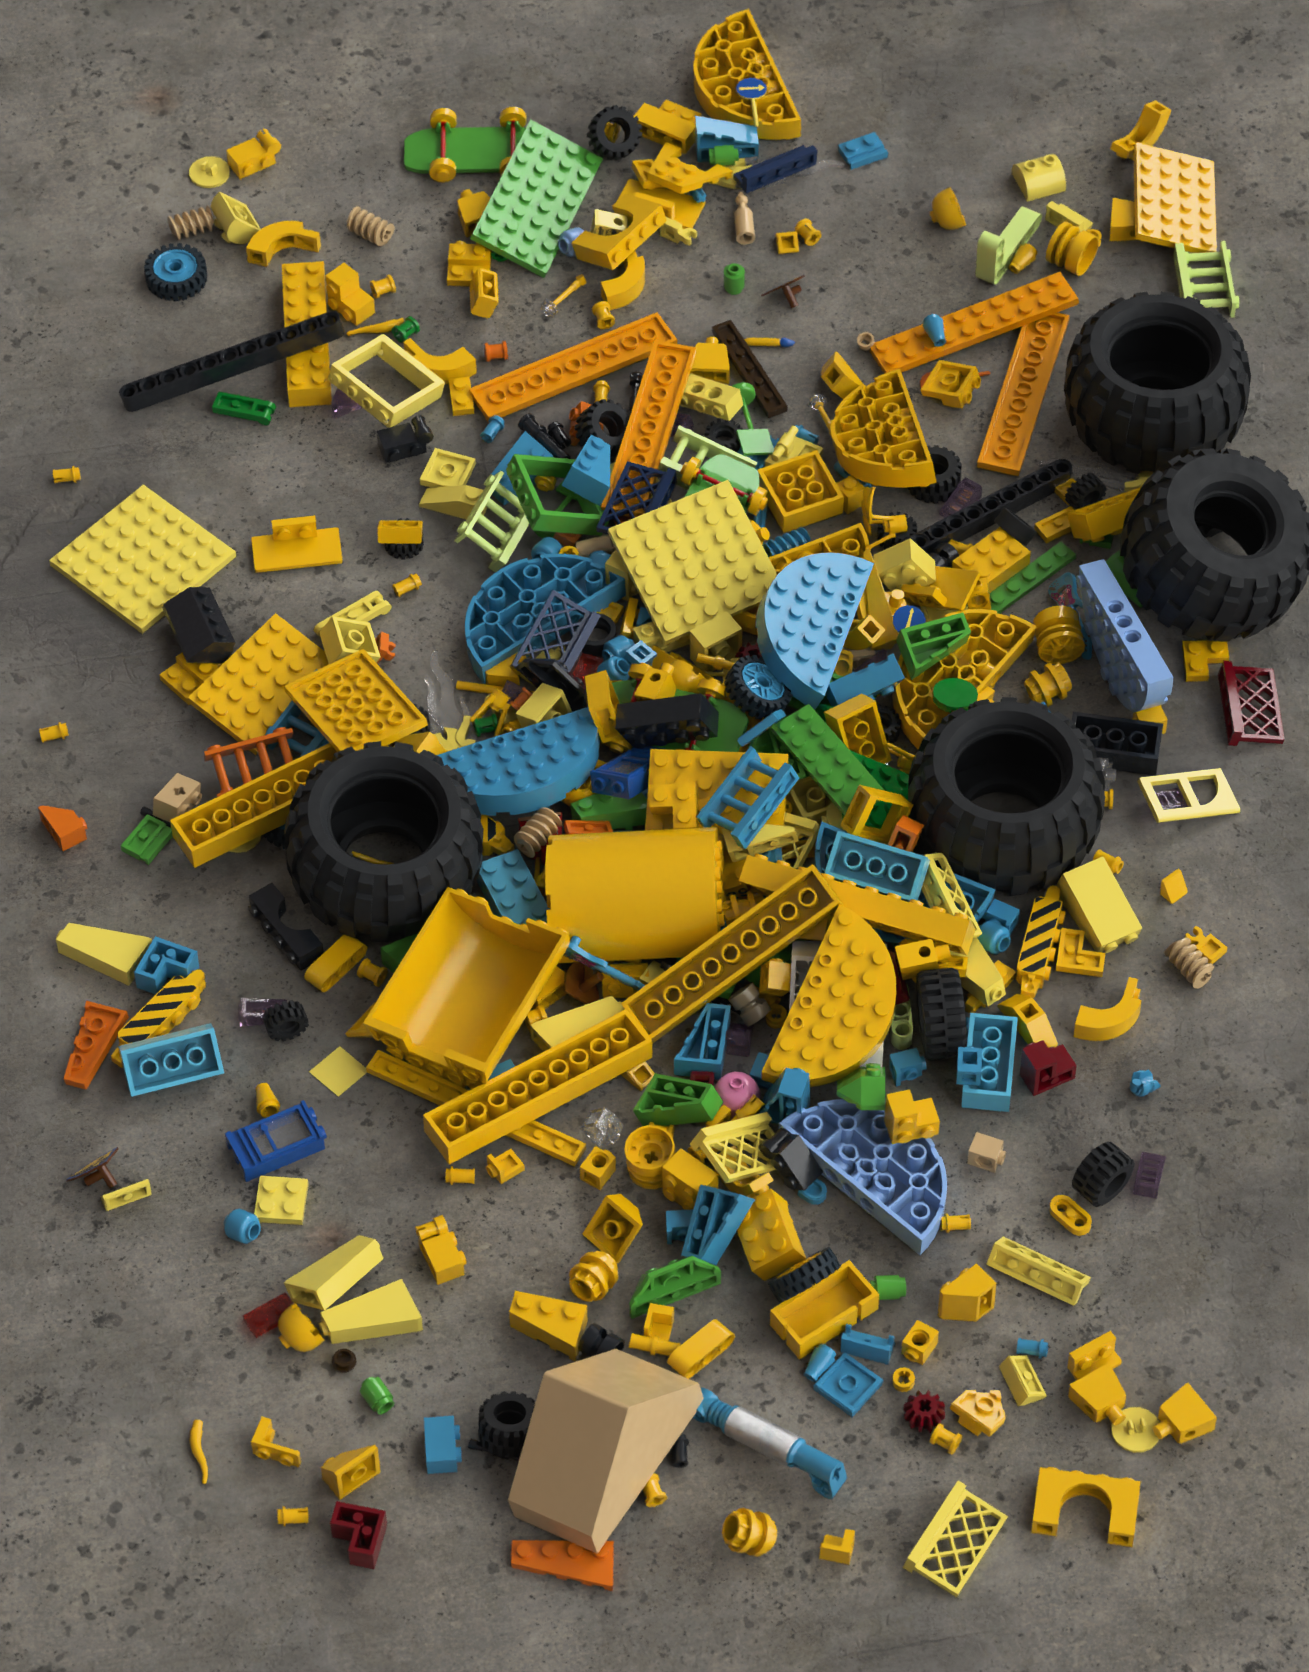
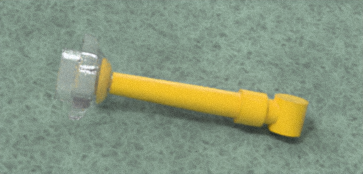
M578 275L576 280L554 301L545 299L540 304L542 313L547 317L553 318L558 313L557 305L573 291L587 283L584 275Z
M815 394L810 397L807 406L813 411L819 410L832 438L830 430L831 420L823 408L827 398L822 394Z

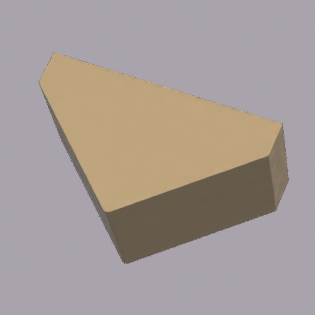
M618 1349L546 1371L542 1378L508 1498L514 1517L598 1554L697 1412V1408L704 1399L699 1383Z

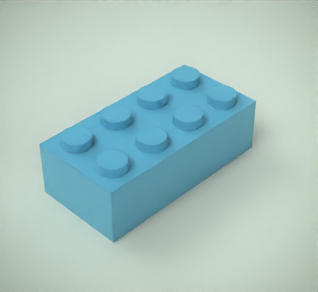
M837 831L824 873L835 877L834 880L843 882V879L855 882L856 886L865 889V886H870L878 889V893L886 896L888 893H894L901 896L903 901L909 902L910 899L918 901L930 860L923 855Z
M518 849L482 862L477 883L494 915L499 917L506 916L519 925L526 924L527 918L535 921L542 920L547 923L546 909L549 908Z
M970 1013L967 1047L982 1048L980 1086L963 1085L961 1108L1009 1112L1018 1017Z
M211 1023L118 1046L131 1097L224 1074L214 1027Z

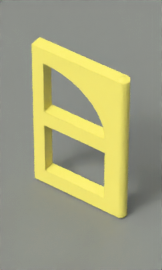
M1221 768L1141 777L1138 780L1140 789L1157 823L1240 813V807ZM1213 779L1216 785V796L1210 803L1200 806L1189 781ZM1177 783L1188 807L1163 810L1152 786Z

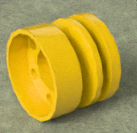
M1064 221L1058 226L1050 239L1046 251V260L1056 264L1058 267L1065 265L1067 271L1081 276L1087 271L1094 260L1099 246V238L1085 230L1080 232L1079 227L1072 226L1071 223Z
M1052 606L1042 610L1035 616L1033 625L1037 626L1035 637L1041 660L1051 664H1065L1081 656L1084 652L1085 643L1081 632L1079 615L1076 610L1067 606Z
M647 1125L639 1127L630 1133L625 1141L624 1151L628 1173L636 1185L644 1189H658L662 1187V1167L676 1153L674 1140L667 1130L659 1126Z

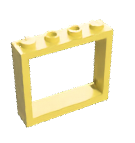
M384 334L331 364L328 381L388 428L399 424L441 398L445 385L441 378ZM377 355L421 389V391L393 407L349 373V371Z

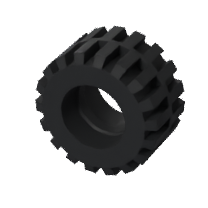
M618 105L608 106L591 119V123L587 128L589 129L587 138H590L588 143L589 146L593 145L594 153L599 152V156L602 158L607 157V160H620L636 149L640 143L639 139L642 137V132H640L642 126L637 123L639 118L637 116L633 117L632 114L634 112L632 110L626 111L624 106L618 108ZM615 122L622 127L624 141L621 144L612 143L607 139L604 132L606 123Z
M602 399L599 402L593 403L576 420L578 424L575 425V430L578 433L575 435L576 439L580 440L579 445L581 447L584 446L590 435H593L610 445V458L619 452L630 418L627 414V409H622L620 403L614 404V400L610 399L608 401ZM600 423L606 426L610 436L603 432Z
M934 445V447L927 446L933 461L935 474H939L935 475L937 483L930 484L927 487L907 488L912 496L916 495V499H923L925 503L930 501L934 502V504L939 503V501L946 502L948 498L952 499L955 493H958L961 485L962 464L960 458L955 456V452L952 450L948 451L946 447L939 448L938 445Z
M1105 1142L1093 1149L1080 1163L1072 1179V1188L1094 1207L1103 1206L1115 1198L1126 1186L1134 1170V1160L1113 1142Z
M506 1391L500 1392V1395H491V1399H486L483 1405L480 1406L478 1438L482 1442L484 1449L489 1448V1453H497L498 1457L508 1456V1458H514L516 1455L521 1456L535 1407V1400L531 1397L527 1398L526 1394H516L517 1392L511 1391V1393H506Z

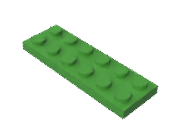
M810 704L771 726L772 733L844 816L859 785L884 790Z

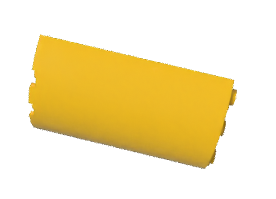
M718 827L550 835L546 847L545 892L547 895V907L550 908L546 909L548 926L553 928L560 927L569 933L570 941L572 936L579 937L581 939L579 943L580 948L605 961L679 958L687 956L720 932L721 926H725L722 899L718 900V894H723L721 874H723V868H725L723 849L725 848L724 836L720 835ZM562 956L559 963L577 962L572 959L570 960L566 956Z
M447 887L363 1024L376 1041L380 1039L388 1046L386 1050L400 1060L404 1057L411 1065L462 1088L468 1086L473 1089L481 1084H486L570 944L569 933L560 927L553 928L548 926L542 920L535 921L527 918L526 924L519 925L506 916L499 917L494 915L486 899L480 896L473 897L459 888L455 890Z

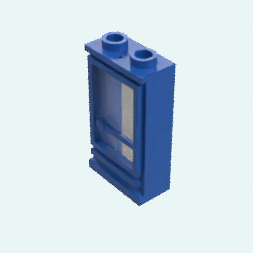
M646 746L643 749L632 748V750L621 754L599 768L591 770L592 792L631 799L648 789L650 750L665 748Z
M304 1100L298 1105L234 1132L229 1131L225 1133L227 1148H232L235 1162L237 1165L240 1164L242 1166L246 1182L325 1149L324 1139L327 1138L322 1125H317V1117L313 1108H308Z

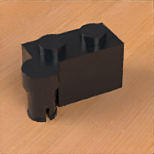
M419 415L420 421H418L417 416L412 418L411 423L414 426V431L410 422L377 431L378 447L385 464L427 453L426 444L430 443L434 436L431 428L427 427L424 416Z
M779 1128L770 1139H766L759 1146V1149L766 1158L771 1160L773 1167L780 1172L788 1188L805 1191L823 1173V1170L799 1135L790 1134L785 1137L788 1132L783 1128Z

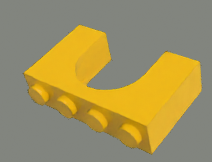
M624 194L612 207L614 213L627 217V225L629 227L620 233L610 236H602L588 231L582 232L571 242L577 259L614 270L667 221L661 204Z
M1040 1467L1031 1533L1057 1536L1059 1514L1063 1504L1074 1496L1088 1495L1103 1502L1109 1511L1110 1524L1107 1544L1133 1547L1141 1481H1135L1131 1478H1112L1105 1474H1084L1077 1470L1070 1472L1059 1470L1055 1467Z

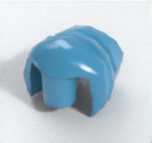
M1150 1070L1133 1072L1130 1081V1091L1134 1095L1142 1097L1161 1087L1158 1081L1153 1080V1074Z

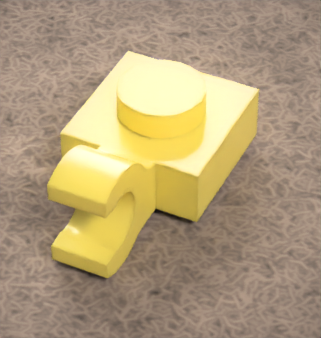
M666 217L667 221L660 227V236L677 244L682 241L686 245H691L690 237L697 238V231L695 229H682L681 223Z

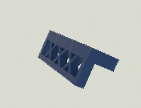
M804 145L736 172L733 174V178L747 194L816 165L817 149L814 145L807 148Z

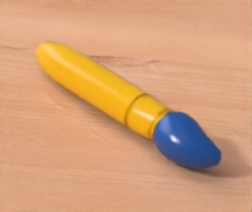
M751 337L744 339L749 346H781L786 348L795 344V341L787 338Z

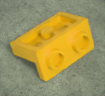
M648 963L607 964L640 981L644 985L648 984L639 979L648 968ZM649 969L646 972L645 977H649ZM602 973L604 976L602 980L603 998L609 996L628 998L637 992L632 987Z
M1111 1330L1069 1353L1067 1368L1076 1380L1107 1363H1110L1113 1369L1122 1364L1121 1358L1115 1352L1116 1337Z

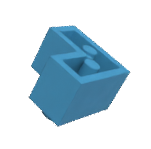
M155 936L134 971L136 987L157 994L168 977L171 979L174 976L186 978L192 971L199 969L197 951Z

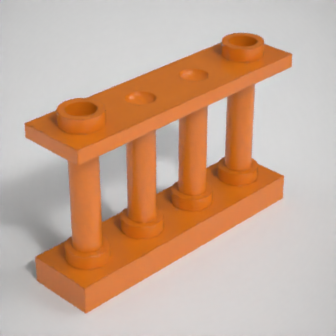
M280 727L273 730L271 734L222 747L220 745L208 747L207 751H204V760H213L221 786L217 797L233 790V787H230L221 757L235 754L243 784L252 781L243 751L257 748L264 774L272 771V766L265 745L278 742L285 764L293 761L287 739L293 737L292 728Z

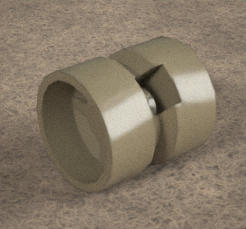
M753 982L736 991L728 999L735 1010L741 1011L739 1016L747 1027L759 1021L772 1010L764 998H759V990Z

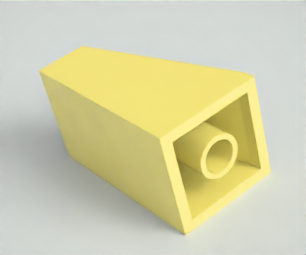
M1103 856L1062 874L1056 885L1061 890L1060 901H1063L1064 907L1080 930L1085 931V937L1096 952L1105 951L1109 953L1123 942L1129 944L1138 939L1142 926Z

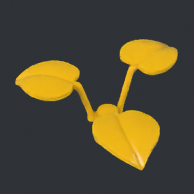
M864 487L861 507L863 525L867 536H871V524H883L884 532H889V535L865 548V550L870 549L871 551L873 547L886 540L896 538L895 533L907 532V520L905 514L896 516L873 515L872 500L875 487Z

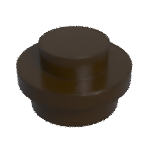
M340 1349L332 1357V1366L340 1373L352 1371L357 1363L355 1354L349 1349Z

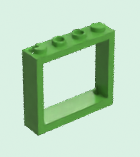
M513 454L510 462L507 464L506 472L532 530L602 536L603 533L596 530L604 512L601 506L575 493L583 513L544 510L529 475L566 478L576 459Z

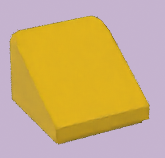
M797 231L776 233L775 239L778 254L799 252Z
M1176 869L1161 881L1160 895L1171 904L1188 892L1180 869Z
M645 1061L621 1075L639 1091H642L648 1086L655 1073Z

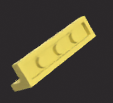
M942 853L924 855L928 857L930 863L921 890L930 909H932V906H938L945 909L947 914L954 915L955 912L967 915L976 929L973 938L982 935L947 858ZM936 860L939 861L942 870L939 867H937L935 863ZM945 881L950 884L952 890L946 886ZM954 901L960 905L961 910L956 907Z
M1002 1237L994 1243L986 1264L1073 1306L1077 1304L1082 1289L1089 1284L1091 1277L1006 1237Z

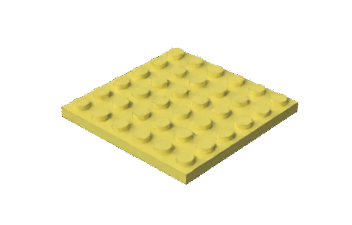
M729 480L608 529V534L664 645L689 635L690 630L695 626L711 620L716 615H721L728 611L733 617L759 606L764 594L777 576Z
M142 485L52 557L49 562L51 567L143 634L165 616L162 608L164 603L188 587L202 586L236 558V551L148 487Z

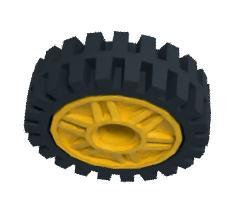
M827 1247L786 1269L771 1279L768 1285L780 1303L819 1283L838 1270L841 1265L832 1249Z

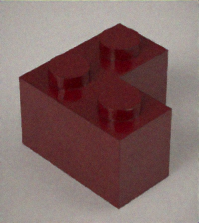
M1041 1040L1037 1043H1030L1022 1049L1020 1076L1033 1096L1075 1079L1077 1065L1063 1044L1048 1048L1044 1040Z
M336 1501L330 1521L332 1538L351 1541L348 1549L350 1565L375 1570L387 1528L386 1511Z

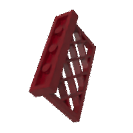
M1223 660L1218 672V681L1228 746H1237L1239 741L1283 744L1285 739L1273 668L1233 666L1232 661ZM1236 674H1243L1248 679L1243 683L1236 677ZM1258 675L1268 676V682L1264 684L1256 677ZM1253 682L1260 689L1254 692L1247 685ZM1243 690L1251 697L1245 700L1239 695V692ZM1263 691L1271 696V700L1267 702L1260 694ZM1254 699L1263 706L1259 710L1250 704ZM1246 708L1253 715L1248 718L1241 713V710ZM1264 710H1269L1274 714V717L1270 720L1262 713ZM1256 717L1265 723L1262 728L1253 722ZM1248 725L1256 733L1245 734L1244 728ZM1270 727L1277 732V736L1269 735L1265 730Z

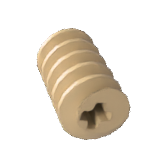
M206 205V211L199 207L198 214L192 209L190 210V216L186 211L182 213V218L179 214L174 215V220L171 216H168L171 233L173 236H176L178 241L181 240L182 233L186 238H189V231L194 236H197V229L204 234L205 227L211 232L214 225L213 216L208 205Z
M359 206L353 208L347 220V228L350 232L362 236L363 239H367L377 246L385 245L394 233V225L392 223L388 224L387 220L381 221L379 216L375 217L373 213L368 214L367 210L363 209L361 211Z
M545 807L539 808L537 813L531 817V820H528L525 826L520 829V832L515 834L514 842L517 848L525 856L534 858L535 852H539L541 846L546 845L548 837L558 832V827L562 826V821L553 810Z
M1189 938L1175 941L1165 950V956L1169 957V960L1175 964V967L1180 970L1189 983H1192L1195 989L1203 987L1210 980L1214 965L1212 963L1207 964L1208 959L1202 957L1203 953L1200 950L1196 951L1197 946L1195 944L1190 945L1191 940Z

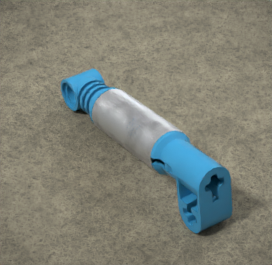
M701 1388L704 1399L693 1416L695 1420L701 1423L707 1421L721 1428L723 1434L751 1447L753 1450L761 1452L790 1468L797 1467L809 1473L812 1486L816 1492L827 1499L834 1498L847 1480L843 1462L806 1444L805 1439L738 1405L729 1406V1404L720 1401L710 1390Z

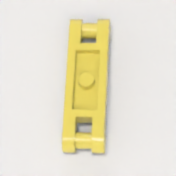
M374 591L332 616L368 622L380 614H387L392 606L388 601L383 600V596L379 591ZM332 616L319 622L314 627V632L317 636H320L319 632Z

